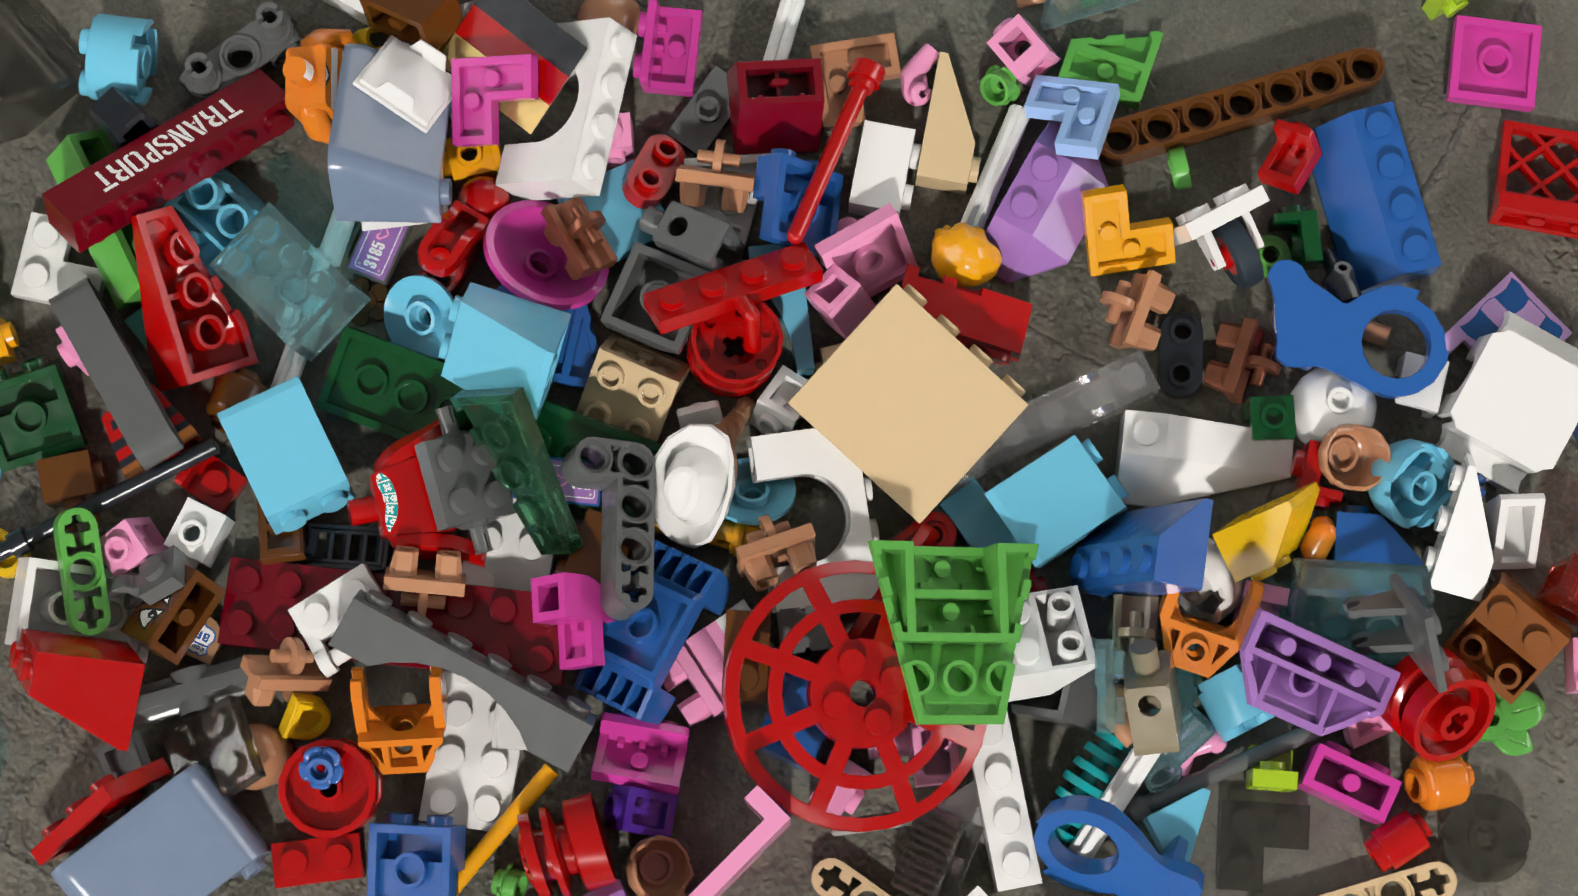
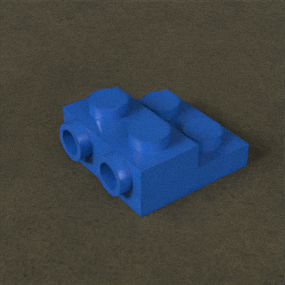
M775 148L771 149L770 154L758 156L753 198L764 202L759 239L782 247H789L794 244L787 240V232L819 161L801 160L796 158L797 153L795 151ZM836 172L832 173L802 241L805 242L817 259H819L814 245L837 232L844 175Z
M389 812L386 813V820L369 823L367 896H456L457 872L465 870L466 825L453 824L454 816L427 815V823L413 822V813Z

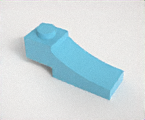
M776 244L748 247L749 259L782 249L783 247ZM806 288L765 300L778 317L792 349L797 374L802 377H811L815 373L807 298L804 295Z

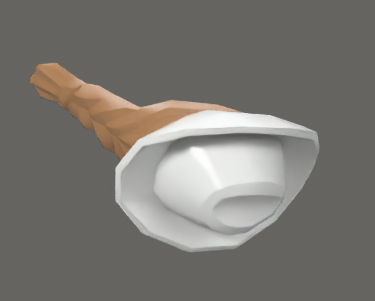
M746 395L738 399L733 404L730 413L718 424L690 423L668 436L654 456L655 524L670 540L682 546L697 548L711 542L729 512L736 486L739 463L735 446L745 430L746 422L753 413L756 405L754 399H750Z

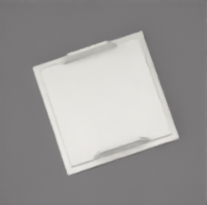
M391 35L353 82L354 86L425 134L452 101V75L446 72L447 56L422 39L408 46Z

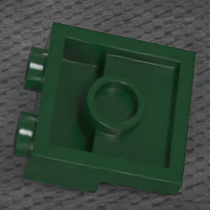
M47 355L31 358L21 363L24 370L7 375L5 368L0 369V469L2 473L34 463L36 460L49 458L86 446L87 439L73 405L74 396L60 358L50 362Z

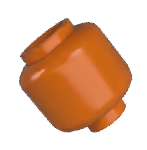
M1418 755L1412 759L1409 768L1404 774V786L1408 797L1413 803H1417L1422 809L1427 811H1438L1460 806L1467 801L1475 780L1471 765L1464 761L1460 755L1451 760L1440 762L1426 760Z

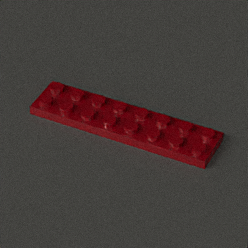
M231 557L217 643L226 646L271 651L272 649H280V645L286 637H298L302 640L305 650H310L288 609L350 570L291 563L263 565L261 560ZM372 573L382 592L393 601L391 606L406 614L409 611L417 612L418 607L400 606L401 592L419 593L384 590L385 574ZM465 584L464 597L428 594L446 596L444 610L427 608L426 617L432 621V628L445 635L453 632L465 637L473 644L471 647L473 650L485 656L492 653L504 658L511 663V670L526 678L528 675H534L545 680L550 685H564L566 670H560L558 625L533 623L532 593L530 591ZM330 640L325 642L329 650L334 649L332 646L328 645ZM354 658L349 659L350 661H358ZM390 662L383 664L430 670L429 665L420 663Z

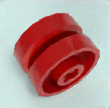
M1444 647L1442 648L1449 662V670L1444 672L1448 691L1439 694L1412 658L1407 655L1392 668L1401 674L1384 714L1380 715L1423 759L1433 762L1451 760L1468 751L1482 738L1492 722L1496 709L1495 692L1488 683L1476 672L1470 670L1450 649Z
M348 738L320 739L300 747L286 761L279 777L278 799L285 816L298 830L316 838H336L363 827L377 813L384 797V775L373 764L370 754L358 746V742ZM315 746H327L334 749L340 755L344 772L341 780L337 783V792L334 796L333 792L326 793L325 789L312 788L309 781H304L301 778L299 764L304 760L303 755L308 749ZM322 764L318 765V771H325V766Z

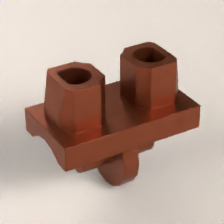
M581 197L572 198L561 204L545 205L541 211L547 223L543 233L550 244L556 247L561 246L568 258L564 268L572 280L591 276L596 271L614 266L618 258L600 230L606 222L601 211L589 212Z
M1245 317L1243 324L1221 323L1216 337V345L1220 349L1232 351L1233 355L1230 364L1210 360L1203 377V381L1208 387L1224 393L1229 402L1240 405L1243 403L1248 385L1262 388L1265 376L1277 377L1281 370V365L1271 360L1275 347L1262 343L1265 331L1257 327L1259 322L1256 319Z

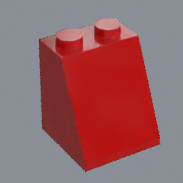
M21 629L19 642L13 641L11 645L9 667L14 668L13 672L28 696L114 748L128 751L145 669L144 662L130 644L126 641Z

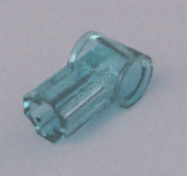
M1188 703L1182 709L1180 752L1161 753L1143 780V783L1150 792H1163L1175 785L1182 775L1181 765L1215 734L1214 726L1195 706ZM1132 745L1131 747H1129V749H1128V751H1127V753H1126V757L1128 756L1129 752H1130L1131 749L1133 748V745Z

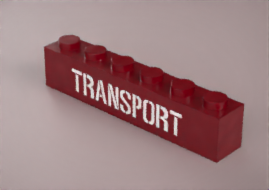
M258 68L42 193L49 224L78 253L102 242L111 234L132 223V216L152 211L167 201L176 198L182 192L204 179L212 177L216 172L247 156L253 150L275 137L283 135L287 130L294 127L293 114L287 109L285 104V91Z

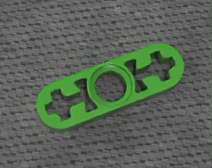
M69 508L60 512L53 523L66 620L69 627L75 633L93 636L103 632L111 619L98 524L90 511L84 508ZM73 515H76L77 522H85L86 531L79 532L80 546L90 544L91 552H74L67 555V547H76L74 535L66 534L64 530L65 525L72 522ZM81 558L88 560L94 569L92 579L84 585L75 583L70 576L71 565ZM96 588L97 596H88L90 609L98 610L99 618L93 619L92 627L88 628L86 622L78 620V613L85 611L84 597L74 599L73 591L87 592Z

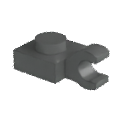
M172 545L157 555L150 556L140 564L138 575L122 574L112 578L109 582L108 596L114 598L118 594L126 593L124 595V608L126 610L136 608L142 601H145L150 606L185 586V553L175 545Z

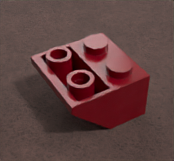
M821 58L736 62L726 72L733 154L771 153V149L775 148L789 149L796 153H814L819 151L825 102Z

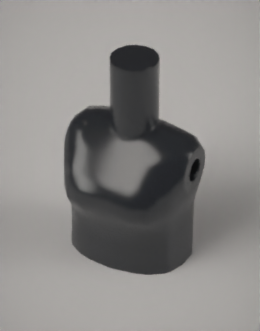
M1334 249L1322 251V264L1326 276L1321 287L1346 304L1361 296L1362 293L1353 267L1346 261H1340Z

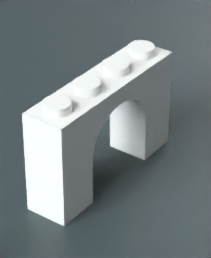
M610 17L557 23L558 26L588 48L567 80H578L579 93L575 108L565 125L550 138L539 142L505 145L495 183L496 186L523 201L600 196L637 38L636 34Z
M815 428L753 436L746 440L752 483L807 477L824 483L838 496L845 514L844 533L834 551L824 559L817 561V566L829 562L849 560L873 562L868 541L879 540V530L876 519H869L867 502L873 500L871 479L867 475L863 476V472ZM790 566L775 568L778 575V583L769 588L768 592L794 576ZM848 573L819 579L832 603L850 599H871L879 588L877 575ZM803 587L785 597L771 612L778 613L779 609L796 607L805 609L806 606H812Z

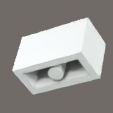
M865 120L849 199L848 213L867 216L888 203L896 210L899 218L901 209L910 210L914 185L906 184L909 168L917 170L922 144L914 143L916 129Z

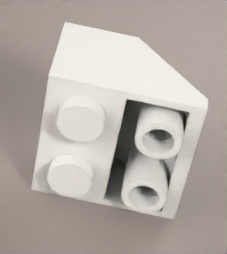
M1078 586L1029 593V598L1024 601L1020 622L1023 625L1021 640L1019 643H1016L1012 664H1015V671L1009 702L1051 695L1095 669L1098 664Z

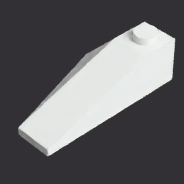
M1125 410L1120 418L1115 476L1129 494L1122 501L1125 505L1156 507L1290 479L1294 439L1253 441L1251 439L1250 427L1173 414Z

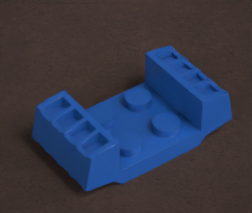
M654 539V593L652 600L645 608L627 620L618 621L614 619V622L603 623L605 665L581 669L573 687L640 721L660 724L676 699L661 689L665 678L702 609L705 608L720 616L733 586L721 570Z

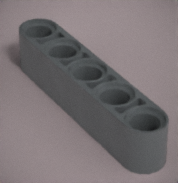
M89 278L82 279L50 298L49 303L140 465L147 471L184 449L185 446L105 302Z

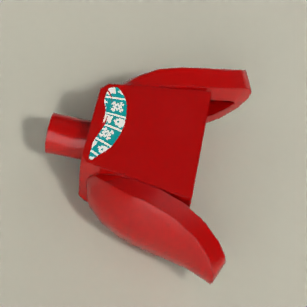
M436 419L433 423L399 439L382 451L374 462V472L368 479L371 496L347 500L350 522L352 526L377 521L381 540H389L394 550L397 545L419 548V560L436 561L437 550H452L461 552L462 562L485 568L487 553L475 555L471 540L454 535L456 528L442 531L437 530L414 445L421 442L434 440L443 435L439 420Z

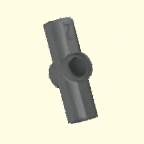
M243 656L212 666L201 664L172 672L169 678L141 685L133 727L161 722L179 715L181 718L204 714L218 709L219 704L247 697L245 695V688L248 676L240 667Z

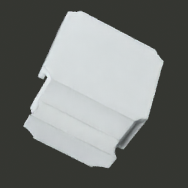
M1506 311L1503 312L1504 319L1497 332L1479 337L1469 351L1466 359L1471 362L1474 361L1462 385L1456 392L1447 394L1443 399L1437 416L1441 418L1451 416L1453 421L1441 424L1442 433L1436 446L1443 448L1452 456L1454 464L1460 466L1465 453L1471 454L1476 466L1477 475H1483L1487 483L1509 494H1519L1520 482L1527 474L1554 468L1578 423V349L1516 314Z

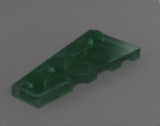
M524 388L461 390L449 399L456 411L464 409L474 426L469 430V433L476 445L479 447L484 444L497 465L491 470L499 484H503L514 494L517 501L513 504V508L540 554H573L583 547L575 521L571 515Z

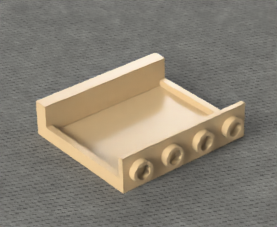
M895 284L787 403L920 524L1025 410L1028 404L1021 398L1026 391L1008 374L1000 379L988 368L993 363L992 359L979 347L973 344L968 350L956 339V336L961 331L942 314L935 319L923 308L928 301L909 284L904 289Z

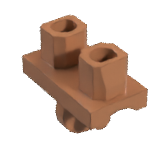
M717 139L714 151L698 149L697 162L713 164L712 168L680 164V167H677L675 181L680 182V201L682 205L704 207L708 185L723 187L721 210L743 213L750 191H754L756 174L723 170V166L739 168L741 155L725 153L726 140Z
M1148 270L1147 274L1135 273L1130 283L1119 280L1115 292H1101L1099 302L1109 308L1105 321L1115 324L1107 345L1118 350L1134 348L1142 351H1151L1156 349L1161 336V329L1146 323V318L1149 310L1160 315L1167 314L1176 295L1174 291L1160 283L1161 274L1153 270Z
M765 514L758 517L760 530L746 534L748 544L735 548L738 561L736 568L740 578L747 576L757 592L772 588L778 583V575L774 568L776 566L789 562L794 576L806 569L817 566L815 555L816 533L811 523L791 529L788 521L773 525L769 515Z
M400 545L395 547L390 566H386L383 589L419 593L401 592L400 606L418 607L417 612L426 617L427 608L444 610L446 596L428 594L464 597L466 574L462 573L461 552L437 550L435 571L417 569L419 548Z
M286 637L282 641L280 649H272L269 655H243L240 667L248 676L245 695L254 706H270L276 691H283L282 697L287 703H289L293 692L314 695L315 691L328 692L332 682L330 677L327 678L320 673L311 650H305L302 640L298 637Z

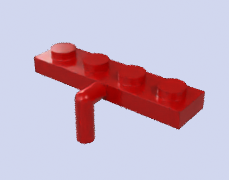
M801 242L797 245L785 247L643 293L644 308L661 335L738 310L743 318V348L748 353H757L761 349L760 312L755 304L823 282V269L805 242Z

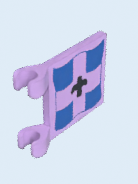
M1510 272L1445 333L1446 350L1449 351V354L1461 342L1471 350L1479 337L1497 332L1504 319L1503 312L1506 311L1516 314L1563 341L1572 332Z

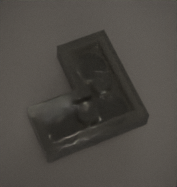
M227 695L163 737L175 776L193 765L206 766L211 763L222 795L234 796L266 776L239 697Z
M1219 800L1216 889L1262 892L1264 848L1309 850L1310 805Z

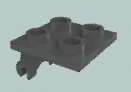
M1396 572L1388 575L1391 590L1369 596L1355 595L1343 601L1344 611H1348L1349 618L1401 615L1403 625L1377 632L1363 631L1353 635L1350 639L1353 648L1356 647L1358 654L1407 652L1439 694L1448 691L1444 672L1449 670V662L1437 639V635L1442 634L1441 623L1433 608H1425L1415 586L1408 587Z

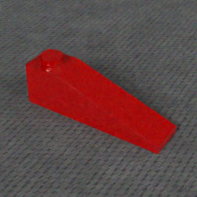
M173 206L132 216L131 221L147 351L160 391L190 385L258 363L246 320L239 309H232L220 289L224 287L217 275L211 276L199 257L200 249Z

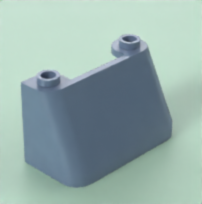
M346 43L340 69L327 159L336 221L441 223L443 206L451 205L452 200L451 179H444L443 175L448 120H452V101L425 134L353 85L355 79L379 49L366 44Z
M196 764L172 778L63 861L52 871L51 876L67 896H209L229 879L242 875L245 880H248L267 866L264 858L271 854V849L212 769Z

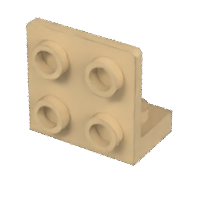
M611 332L598 350L576 411L658 442L675 395L685 382L690 367L686 362Z

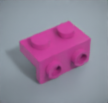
M649 0L647 12H640L638 36L644 37L642 53H635L633 77L639 78L643 93L693 97L703 24L702 10L660 7L658 0Z
M624 712L615 714L603 713L600 736L591 770V780L678 795L688 752L690 729L668 720H662L660 724L640 721Z

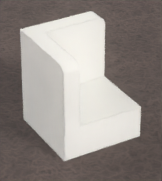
M1406 352L1398 359L1395 376L1405 378L1417 373L1424 363L1425 356ZM1446 362L1445 367L1434 383L1414 395L1395 398V403L1422 410L1421 417L1431 419L1439 411L1449 362Z

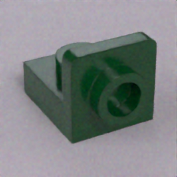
M1289 205L1279 208L1278 213L1273 214L1268 221V231L1294 230V233L1289 234L1288 239L1291 259H1297L1304 270L1317 269L1323 261L1317 209L1304 210L1302 205Z
M1294 395L1249 397L1243 404V423H1250L1251 439L1253 441L1293 440L1296 437Z

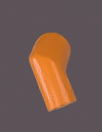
M1318 516L1311 521L1310 529L1304 535L1300 544V551L1308 577L1315 582L1325 580L1330 572L1326 557L1335 543L1336 528L1332 519L1327 516Z

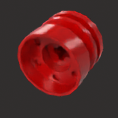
M763 302L755 304L760 312L761 349L757 353H748L743 348V318L738 310L693 324L688 339L686 359L691 375L703 389L718 397L739 398L753 394L767 382L782 353L783 332L778 317L767 304ZM734 344L741 347L739 354H734L731 358L726 357L724 354L726 348H730Z
M592 793L562 801L564 821L557 824L546 806L539 808L542 826L540 829H536L529 811L517 815L519 827L518 847L527 878L539 896H554L553 880L558 881L563 896H572L571 875L579 873L588 891L617 882L610 848Z

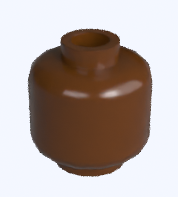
M237 369L235 372L224 373L217 377L206 406V412L212 419V425L217 430L225 433L217 413L267 390L266 386L260 382L261 378L258 374L247 369Z

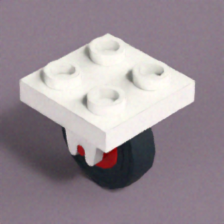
M1244 183L1213 198L1216 204L1215 207L1210 209L1208 203H1205L1176 217L1175 220L1178 226L1173 228L1174 246L1196 239L1212 269L1216 271L1223 268L1230 280L1242 290L1258 284L1264 278L1263 265L1257 251L1264 247V243L1250 211L1270 201L1262 185L1249 190L1247 184Z

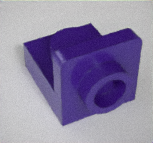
M613 785L612 792L608 794L604 803L605 827L651 837L656 835L671 837L678 796L633 786Z

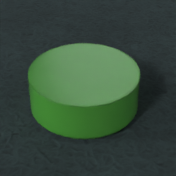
M1184 147L1168 149L1166 155L1174 190L1180 191L1192 188Z

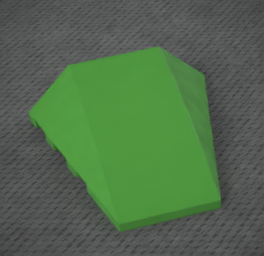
M868 541L916 725L1004 724L1015 671V664H1012L1016 643H1019L1021 640L1023 625L1020 624L1024 601L1029 598L1032 580H1029L1032 560H1035L1037 557L1039 544L996 543L979 548L914 546V541Z

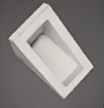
M1544 493L1499 494L1486 503L1487 528L1494 560L1492 570L1530 569L1536 567L1546 500Z

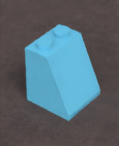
M470 282L463 297L455 296L450 309L448 320L455 322L452 334L445 333L438 357L445 359L441 376L524 426L534 428L551 388L571 314Z
M298 376L217 413L275 535L284 531H295L304 526L307 520L324 512L332 513L338 511L347 504V500L356 498Z
M1076 435L1070 437L984 494L1018 543L1039 544L1037 557L1035 560H1032L1033 565L1037 568H1044L1128 509L1122 500L1128 497L1129 494L1114 474L1106 478L1097 464L1104 459L1089 438L1081 443Z

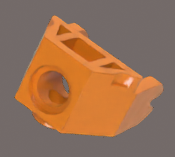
M1252 579L1238 617L1228 627L1179 611L1178 597L1180 593L1162 595L1158 610L1163 649L1172 653L1174 666L1210 678L1240 650L1257 608L1260 606L1265 589L1264 583ZM1191 644L1201 645L1195 650L1188 649Z
M430 666L429 688L431 703L375 707L370 706L364 668L353 667L351 669L350 693L355 728L358 735V746L370 754L371 761L383 775L425 773L429 771L435 759L436 750L443 743L444 731L446 729L448 698L444 669ZM402 746H412L411 749L406 752L398 749V747Z

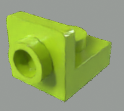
M1250 745L1247 750L1257 745ZM1293 750L1268 761H1260L1258 765L1247 769L1245 789L1289 793L1297 790L1298 772L1292 771Z

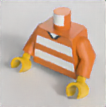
M367 27L358 29L352 34L350 29H317L301 40L300 47L287 49L286 61L282 69L285 76V104L287 109L302 123L306 134L312 140L329 144L345 44H366L380 50L382 46L376 47L370 42V34L380 33L381 31Z

